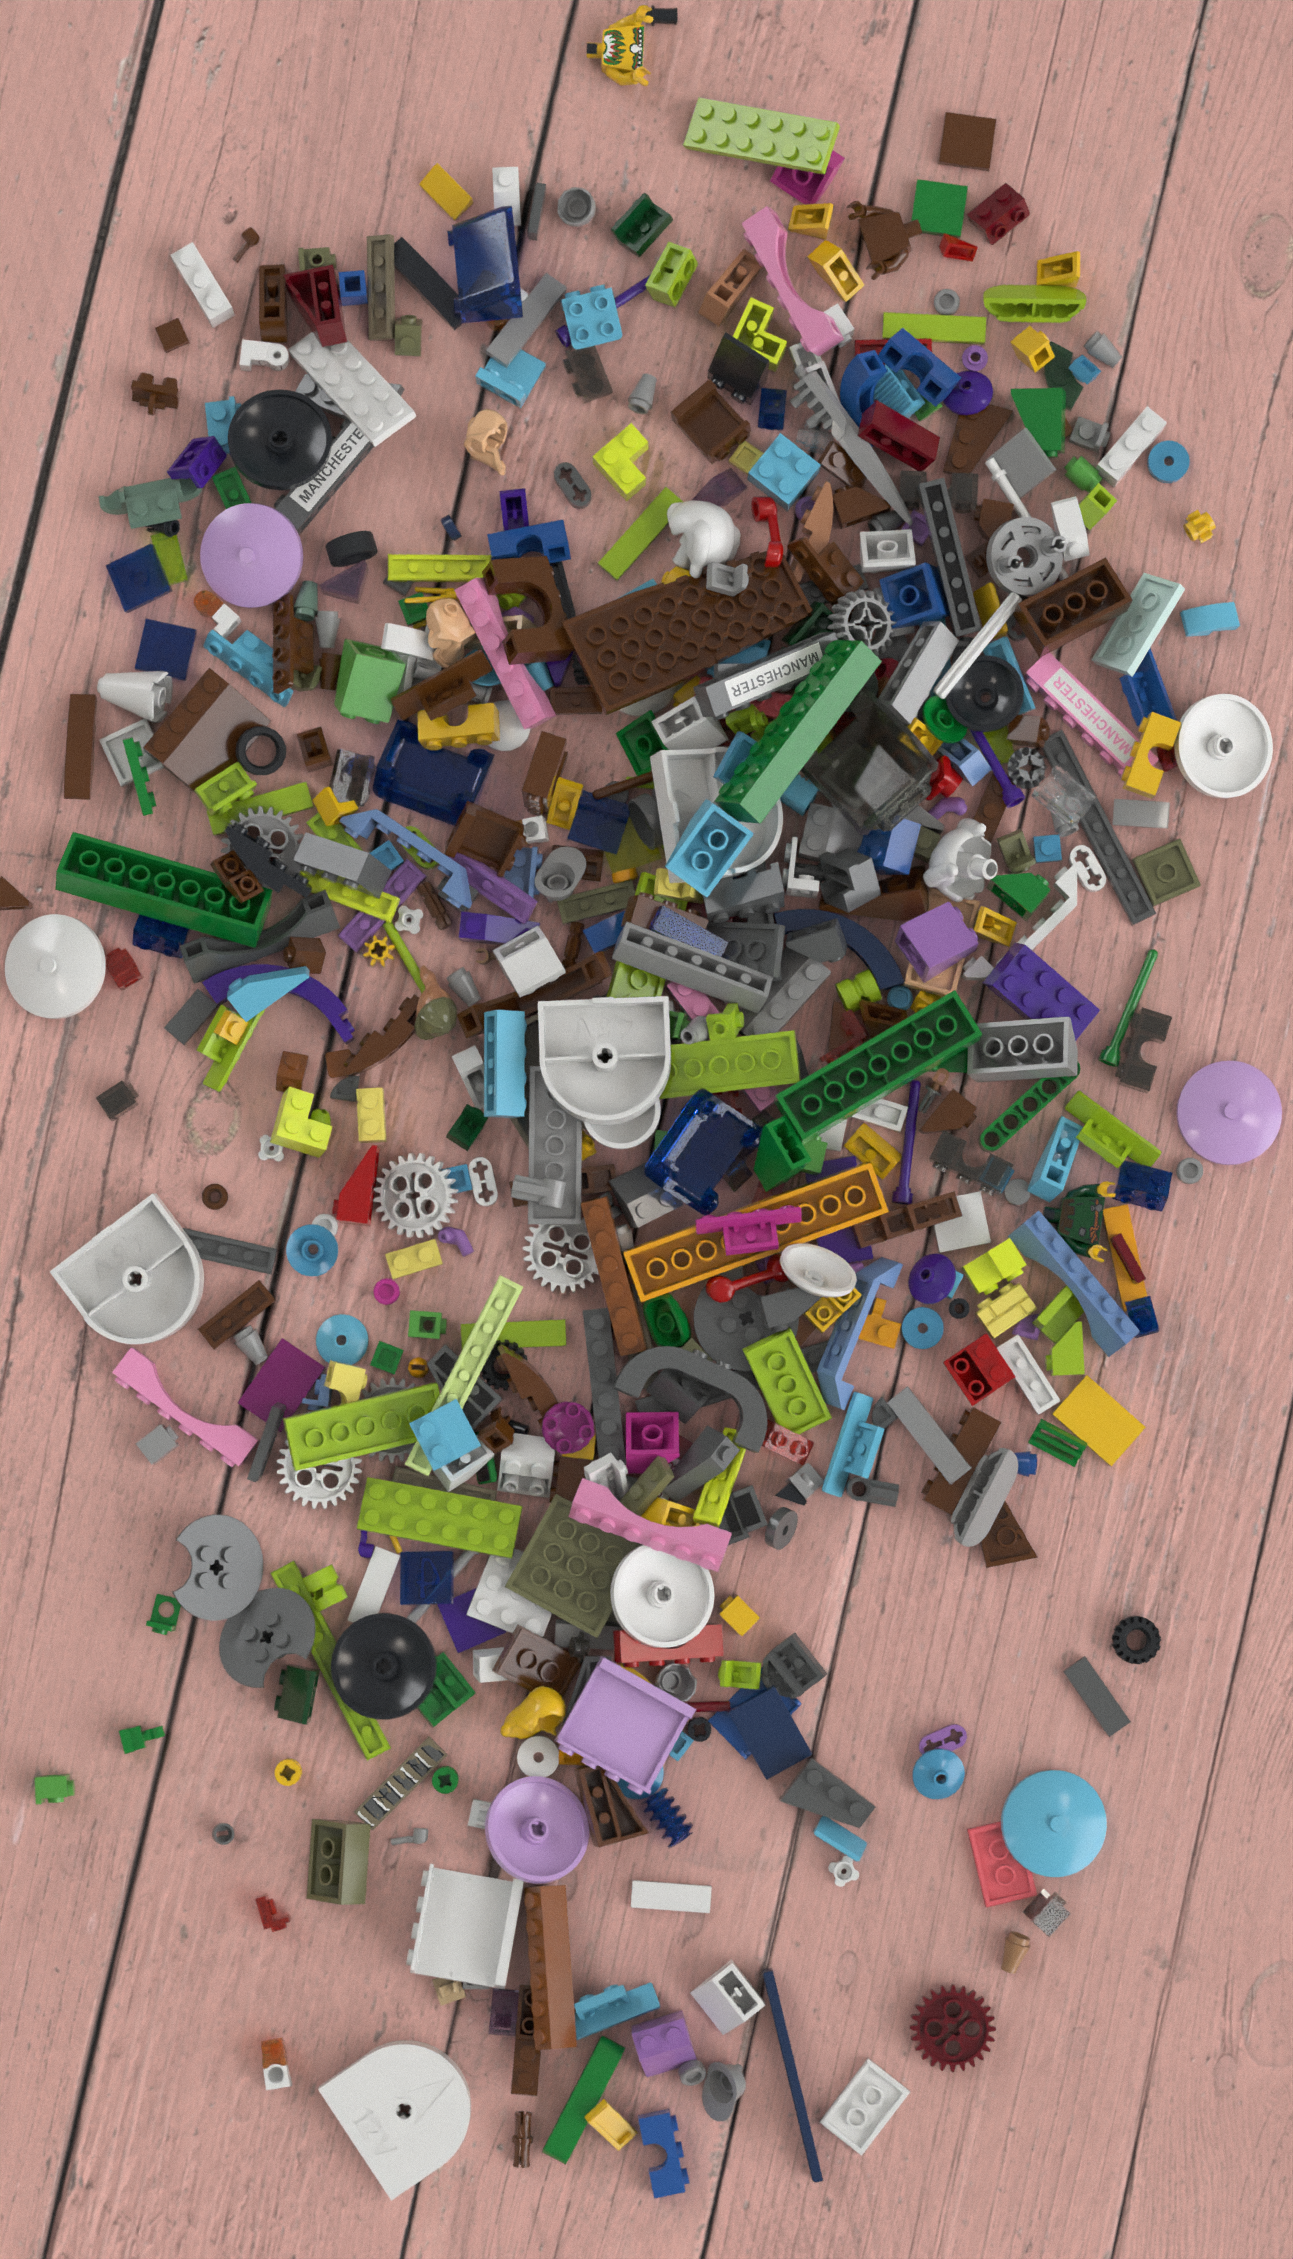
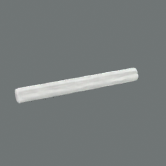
M1014 592L1009 594L934 687L933 692L938 697L943 699L947 696L1013 614L1017 604L1022 602L1019 595Z

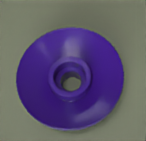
M962 371L957 373L961 379L951 393L943 400L944 405L950 411L960 415H971L985 409L993 397L991 381L979 372Z
M934 1253L922 1257L916 1262L910 1272L908 1280L910 1293L917 1301L924 1304L940 1302L953 1289L956 1280L955 1267L952 1261L942 1254Z

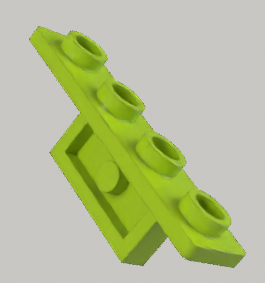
M220 1005L196 1050L214 1060L203 1081L205 1086L218 1092L222 1090L265 1009L248 1020L247 1028L238 1044L235 1045L215 1034L214 1030L225 1009L239 1017L241 1015Z
M1077 1091L1065 1106V1110L1085 1124L1076 1138L1116 1168H1119L1126 1157L1129 1156L1143 1168L1149 1170L1160 1157L1162 1152L1081 1091Z

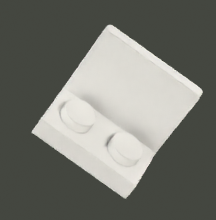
M792 837L791 843H786L784 862L789 863L788 869H784L782 874L783 888H786L785 895L817 898L819 881L814 880V876L799 875L798 878H794L798 837Z

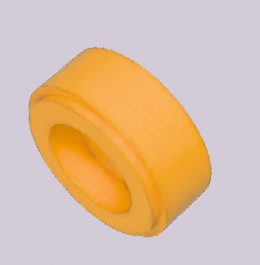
M636 868L611 874L614 884L628 880L633 881L639 877Z

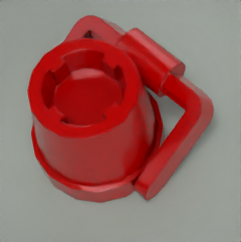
M939 756L923 774L922 778L930 792L924 794L921 798L931 801L939 793L948 798L961 784L963 778L951 766L948 756Z

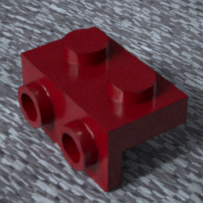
M1005 183L971 210L967 217L973 225L985 234L988 243L993 245L1019 223L1023 222L1030 215V211L1024 197Z

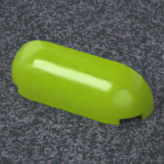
M998 285L988 288L983 294L985 308L997 320L1003 322H1068L1084 309L1087 301L1086 295L1082 291L1073 287L1055 285Z

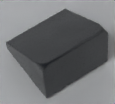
M788 1483L775 1494L777 1497L803 1506L807 1502L792 1483Z

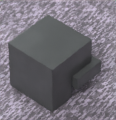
M849 848L836 855L830 852L819 855L825 879H827V881L820 884L825 903L849 913L881 895L871 857Z
M753 1485L731 1492L719 1526L720 1529L732 1533L728 1545L749 1538L748 1532L768 1525Z

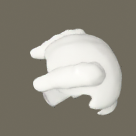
M697 500L670 505L667 511V519L671 534L678 535L683 533L679 540L681 546L675 557L672 558L675 565L683 569H690V575L698 578L702 573L703 567L711 562L725 565L727 561L733 560L740 545L741 533L724 509L713 503Z
M964 818L958 822L956 829L948 832L941 838L931 854L929 869L923 874V879L927 886L930 888L936 887L942 894L954 902H961L963 899L972 900L975 897V893L983 891L984 879H993L998 871L996 861L990 859L991 843L982 837L985 836L984 832L986 831L984 824L974 819Z

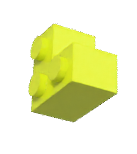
M750 298L733 337L769 359L768 369L776 372L786 351L787 341L766 332L773 318L774 307Z
M632 423L592 456L593 465L626 502L646 485V477L633 462L648 450V441Z
M288 1087L281 1098L270 1143L318 1158L321 1157L327 1149L332 1126L308 1119L314 1094Z
M1011 1238L961 1268L976 1293L984 1292L985 1295H988L999 1288L997 1285L999 1281L1006 1278L1009 1282L1023 1274L1024 1272L1021 1268L1026 1266V1263Z

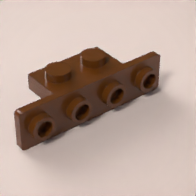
M805 537L794 540L787 545L793 557L804 568L809 578L816 584L832 607L838 604L837 600L840 597H845L848 592H855L864 583V580L834 541L828 543L819 554H817ZM854 608L851 610L849 614L848 622L851 620L852 611H854Z
M289 593L273 603L272 680L273 692L276 694H280L293 686L294 669L305 674L314 671V625L293 616V595Z
M478 650L391 698V702L402 720L425 709L432 721L476 697L477 695L471 682L490 673L492 667L483 651Z

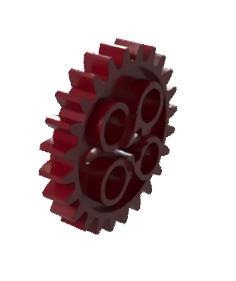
M951 1984L950 1991H946L944 1986L940 1985L939 1994L931 1989L932 1997L930 1999L922 1996L925 2003L923 2006L915 2004L919 2014H911V2018L917 2021V2024L909 2025L911 2030L917 2031L916 2034L911 2036L912 2041H919L914 2047L915 2050L920 2051L924 2049L921 2058L924 2060L930 2056V2066L932 2067L937 2062H940L941 2071L945 2069L946 2064L949 2065L951 2072L955 2071L956 2065H959L962 2071H965V2063L967 2062L972 2067H975L974 2058L977 2057L983 2061L984 2058L980 2052L982 2050L991 2051L986 2042L995 2041L989 2035V2032L996 2031L995 2026L989 2025V2022L993 2021L995 2017L994 2015H986L991 2007L989 2005L981 2007L984 1998L981 1996L975 2000L976 1991L971 1990L969 1994H966V1987L964 1985L961 1986L959 1992L956 1991L954 1984ZM955 2002L960 2005L959 2012L953 2016L946 2013L947 2005ZM966 2011H970L969 2016L957 2024V2033L949 2032L939 2045H935V2042L948 2032V2023L956 2024ZM932 2021H937L941 2024V2030L937 2034L927 2032V2026ZM972 2021L978 2024V2031L973 2035L966 2034L964 2031L965 2025ZM949 2041L959 2042L960 2047L956 2053L951 2054L946 2051L945 2047Z

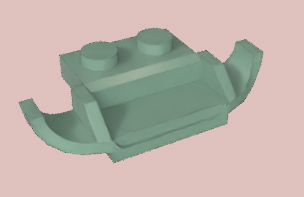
M167 478L128 487L123 486L107 497L104 495L98 497L100 508L104 512L114 515L128 513L130 527L134 529L182 519L179 503L194 499L201 493L202 488L198 489L191 479L172 480Z

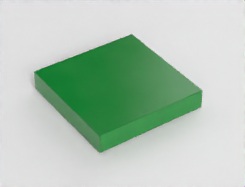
M917 179L911 221L918 219L922 233L943 236L945 233L955 238H961L968 186Z

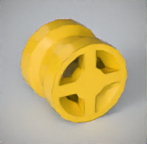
M292 1758L282 1760L275 1768V1778L284 1786L294 1785L302 1776L300 1763Z

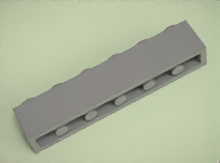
M629 922L625 923L617 939L612 956L614 960L723 1001L738 1003L739 1007L755 1013H759L768 998L773 977Z

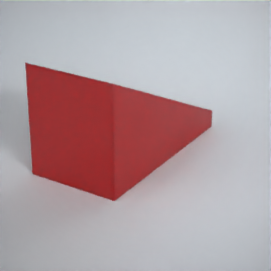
M945 233L939 245L943 257L972 262L978 249L976 245Z

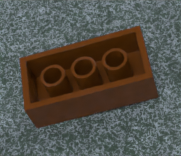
M1105 557L1018 603L1013 616L1040 658L1127 612L1133 600Z

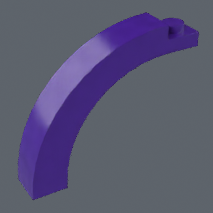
M269 964L239 966L218 973L202 983L216 1004L220 1006L229 1001L227 999L228 987L238 978L243 980L250 975L289 968ZM309 976L308 979L288 992L305 999L317 1007L332 1023L346 1045L354 1040L351 1033L355 1029L347 1018L343 1021L341 1019L349 1011L340 999L322 983Z

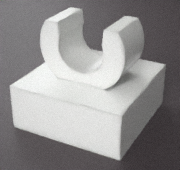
M473 1799L468 1826L485 1829L486 1815L491 1802Z

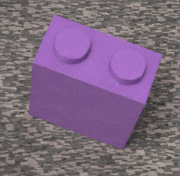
M950 902L942 904L902 924L897 933L896 944L923 983L975 952L979 944L975 931L971 927L967 928L963 922L964 917L958 907H953Z
M682 2010L632 2025V2037L646 2077L680 2068L687 2061L697 2060Z

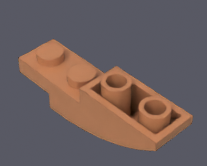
M825 481L823 488L817 486L811 499L815 501L812 510L806 509L800 523L804 524L801 532L810 535V538L806 536L805 538L817 554L829 542L833 521V495L831 484ZM793 560L790 568L798 583H800L805 570L798 561Z

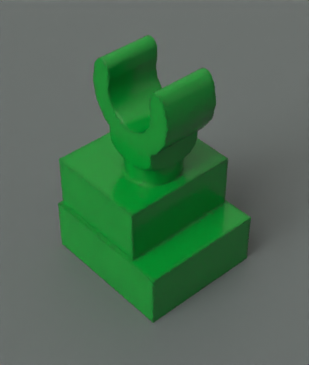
M141 1725L119 1730L124 1754L146 1748L145 1741L165 1736L163 1725L142 1731Z

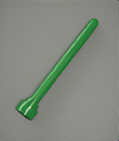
M1155 949L1148 951L1111 1043L1105 1049H1102L1098 1060L1106 1065L1118 1067L1121 1059L1119 1048L1158 957V952Z

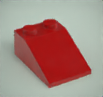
M377 1145L370 1147L339 1193V1200L334 1199L332 1215L336 1217L339 1223L371 1227L373 1199L375 1196L374 1188H376L380 1148Z

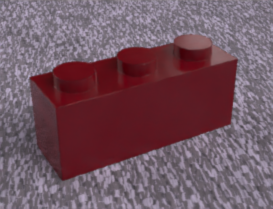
M878 400L862 413L858 437L920 473L936 460L940 437Z

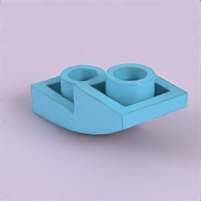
M1234 602L1205 605L1180 612L1186 637L1205 636L1213 631L1236 630L1240 626Z

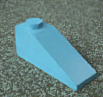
M307 966L250 975L243 980L238 978L229 985L227 999L244 1021L247 1022L308 979L310 970Z
M1063 1116L1059 1118L1035 1167L1027 1190L1028 1192L1050 1203L1063 1191L1080 1142L1076 1136L1083 1128L1082 1126Z

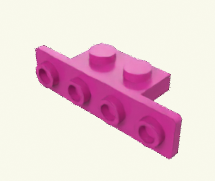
M787 1205L777 1210L757 1209L752 1213L744 1214L741 1212H731L727 1216L719 1217L705 1215L700 1219H696V1233L705 1234L723 1231L726 1255L779 1249L776 1225L801 1222V1207Z

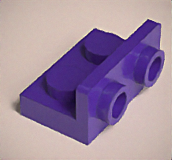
M215 436L194 438L171 465L167 473L172 480L191 478L198 489L203 488L226 459L227 454Z

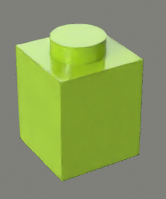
M1099 483L1079 502L1084 525L1089 530L1117 502V499Z

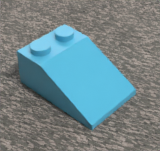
M706 799L690 820L665 867L702 895L708 897L754 833Z

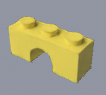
M330 1360L324 1386L335 1389L340 1393L341 1404L358 1401L361 1389L364 1390L366 1387V1369Z

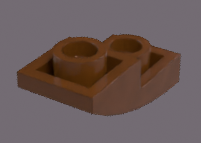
M234 850L210 863L219 879L240 903L264 891L250 869L246 870Z

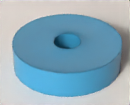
M1163 441L1155 445L1147 460L1150 474L1154 479L1162 483L1179 481L1186 474L1190 463L1187 450L1175 441ZM1170 458L1173 461V465L1167 466L1164 463V459Z
M926 1307L911 1310L906 1314L901 1325L904 1340L916 1349H928L935 1346L942 1338L944 1331L943 1321L939 1314ZM920 1323L926 1324L927 1331L925 1333L918 1331Z

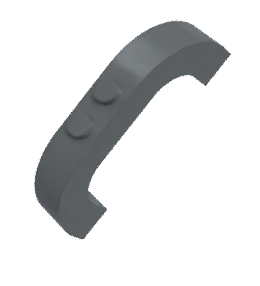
M662 1346L648 1349L634 1356L623 1366L616 1377L612 1388L635 1399L639 1398L647 1379L654 1372L661 1369L675 1370L727 1394L737 1404L740 1414L739 1425L732 1442L753 1453H759L767 1431L766 1408L757 1389L743 1376L731 1371V1365L720 1360L713 1363L707 1360V1354L696 1349L693 1352H689L682 1348Z

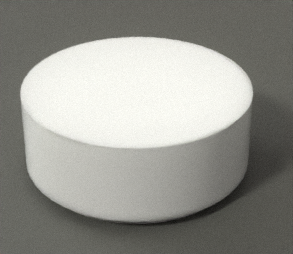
M320 1214L314 1218L312 1224L325 1227L334 1236L337 1234L338 1223L333 1216Z

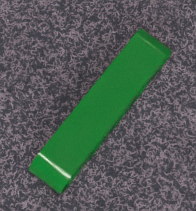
M1077 1061V1076L1041 1078L980 1134L978 1139L980 1148L985 1152L991 1153L1003 1146L1078 1077L1081 1070L1079 1062ZM1044 1081H1051L1055 1085V1092L1053 1094H1046L1042 1090V1083ZM1030 1098L1035 1101L1036 1109L1033 1112H1028L1023 1108L1022 1103L1024 1099ZM1006 1116H1013L1016 1119L1017 1126L1015 1129H1008L1004 1126L1003 1120ZM987 1133H992L998 1138V1143L995 1147H989L984 1142V1137Z
M603 2035L600 2037L542 2153L566 2165L588 2123L585 2116L597 2106L626 2047Z

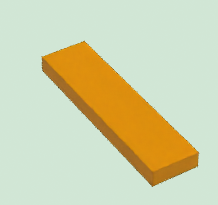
M1128 1204L1103 1209V1220L1122 1310L1126 1312L1150 1307L1144 1281L1133 1284L1110 1242V1238L1121 1233L1141 1268Z

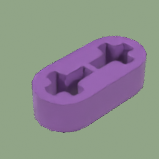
M958 1724L945 1726L921 1738L918 1746L919 1751L922 1755L928 1752L923 1749L927 1746V1740H930L932 1743L941 1740L942 1744L935 1747V1749H947L950 1751L958 1749L967 1740L966 1731ZM950 1730L961 1731L962 1735L959 1736L958 1743H955L953 1740L944 1742V1738L951 1735Z

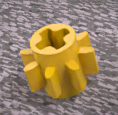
M1196 510L1187 515V523L1183 527L1191 541L1199 539L1202 544L1212 538L1213 533L1211 531L1216 526L1209 513L1204 512L1200 514L1199 510Z
M373 935L374 941L371 944L364 943L369 952L364 953L363 956L364 958H372L370 964L372 967L376 962H379L384 968V961L387 959L394 960V957L390 955V951L394 950L395 946H387V936L381 941ZM380 945L382 949H386L385 951H383L382 957H378L377 954H372L376 951V946Z

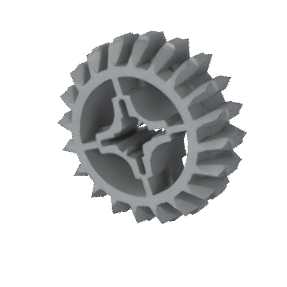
M857 590L846 593L845 597H840L837 600L838 604L833 605L832 610L835 614H830L828 617L833 621V624L827 628L836 633L838 640L862 641L878 657L879 654L887 651L885 646L893 643L889 637L894 636L896 632L891 629V626L897 622L890 620V616L894 612L887 611L886 608L889 603H881L882 596H874L873 591L864 592V590ZM854 608V611H852L851 620L848 622L849 614L851 610ZM860 623V624L869 625V626H867V627H861V625L856 626L855 624ZM874 629H876L875 636L870 643V639H872V633Z

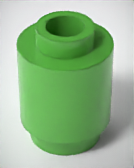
M1074 456L1064 467L1067 470L1064 476L1081 491L1085 490L1089 493L1102 480V477L1098 474L1100 471L1082 456L1079 459Z

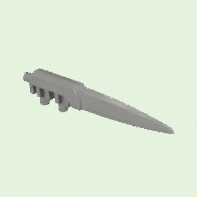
M802 364L796 367L793 371L800 381L793 387L800 393L790 400L791 404L798 408L805 401L808 403L807 406L815 414L806 420L807 425L813 429L822 422L825 430L831 429V434L842 445L867 479L903 520L911 526L912 518L899 492L871 445L858 437L859 428L816 371L808 374Z

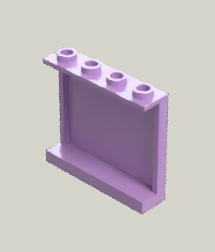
M601 1656L555 1741L560 1744L559 1750L570 1756L574 1752L583 1756L581 1762L595 1769L599 1765L606 1769L604 1775L618 1782L622 1778L629 1782L627 1788L639 1795L643 1791L650 1794L652 1784L689 1718H692L696 1709Z

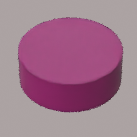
M382 1279L375 1284L373 1294L379 1303L390 1305L398 1300L400 1288L395 1281Z

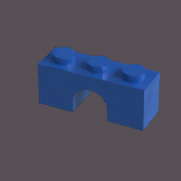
M904 328L893 335L878 354L881 361L895 373L903 369L914 373L921 383L916 391L935 407L951 393L961 379L956 372Z
M563 520L487 534L492 560L521 558L522 555L528 552H539L543 556H547L549 564L571 559Z
M669 2109L638 2115L643 2146L658 2144L667 2153V2157L661 2165L649 2168L654 2199L686 2192L685 2184L690 2183L687 2168L681 2169L679 2158L684 2157L682 2143L675 2140L674 2132L679 2131L676 2115H670Z

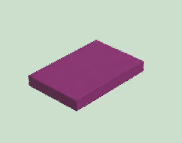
M282 1338L240 1398L238 1404L266 1423L272 1406L277 1402L286 1405L283 1418L291 1417L326 1367ZM283 1419L278 1430L279 1432H282L285 1428Z

